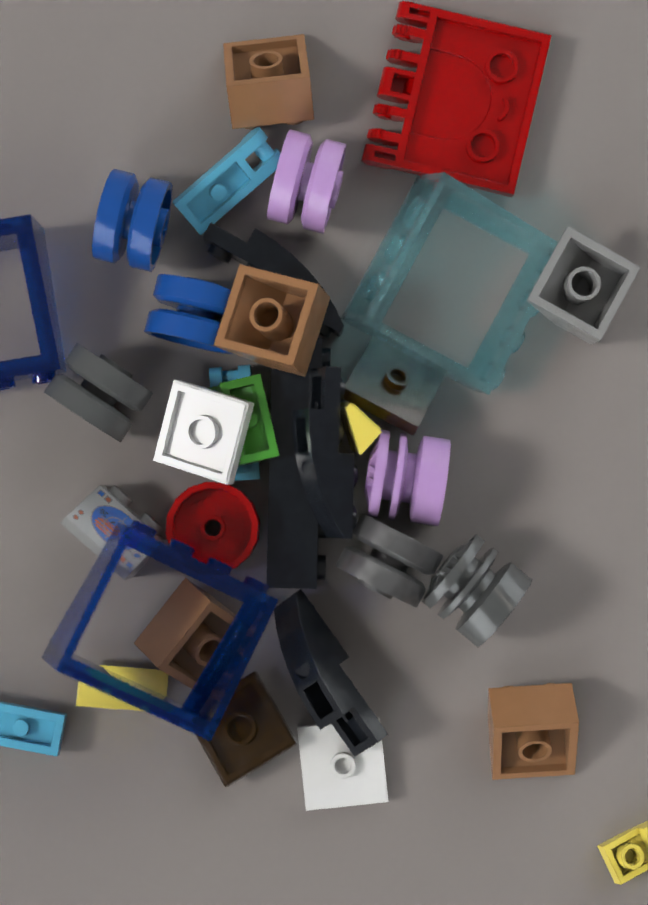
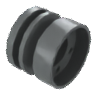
M475 534L467 543L456 548L431 578V583L422 602L429 608H432L445 596L447 600L441 607L438 615L445 619L457 608H460L463 614L457 623L456 630L479 647L500 627L530 587L532 579L512 562L504 565L496 573L490 570L498 551L490 548L478 560L475 556L485 541Z

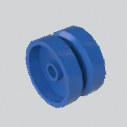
M113 169L106 180L97 210L93 231L92 256L95 259L115 264L124 255L127 248V260L131 268L152 272L158 261L168 229L172 202V183L150 177L142 185L139 192V183L134 173Z
M159 274L153 296L160 303L177 310L160 308L149 311L144 332L153 337L184 346L222 354H233L214 345L221 322L215 321V318L222 320L231 289L202 279Z

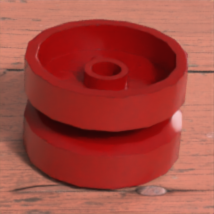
M203 482L191 486L174 500L167 514L166 537L172 553L184 566L198 573L220 574L239 567L252 555L259 541L260 519L255 505L243 491L219 482ZM211 520H217L221 525V530L216 536H211V534H207L205 531V525L210 524Z

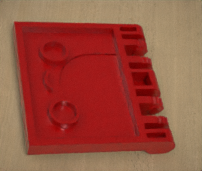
M399 2L395 19L402 24L393 26L392 35L401 41L423 43L420 54L401 49L387 51L386 59L392 64L417 68V70L412 72L395 67L383 68L377 97L398 104H408V107L404 109L379 103L374 105L373 114L380 119L404 122L401 134L380 128L369 129L367 138L370 141L387 146H398V149L365 144L361 162L383 169H394L513 197L552 35L413 2Z

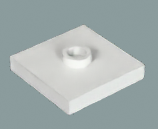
M174 380L153 461L226 485L234 484L255 403L186 381Z
M331 723L321 730L317 724L297 726L306 811L389 802L382 740L354 757Z

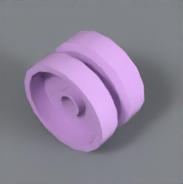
M290 129L285 138L276 168L268 204L267 219L288 224L295 217L299 202L303 201L301 214L303 229L324 234L331 210L335 209L344 175L342 167L347 144L329 139L324 140L319 146L314 163H312L310 158L313 141L310 134Z

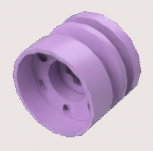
M381 430L382 432L369 454L364 489L368 506L367 516L378 517L382 499L389 500L388 519L390 520L395 519L400 504L403 502L409 503L411 523L438 526L447 484L451 440L423 436L417 453L414 454L408 453L407 433L400 432L397 451L388 450L390 431Z

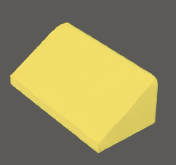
M346 401L340 403V416L351 451L361 455L381 434V428L354 403Z

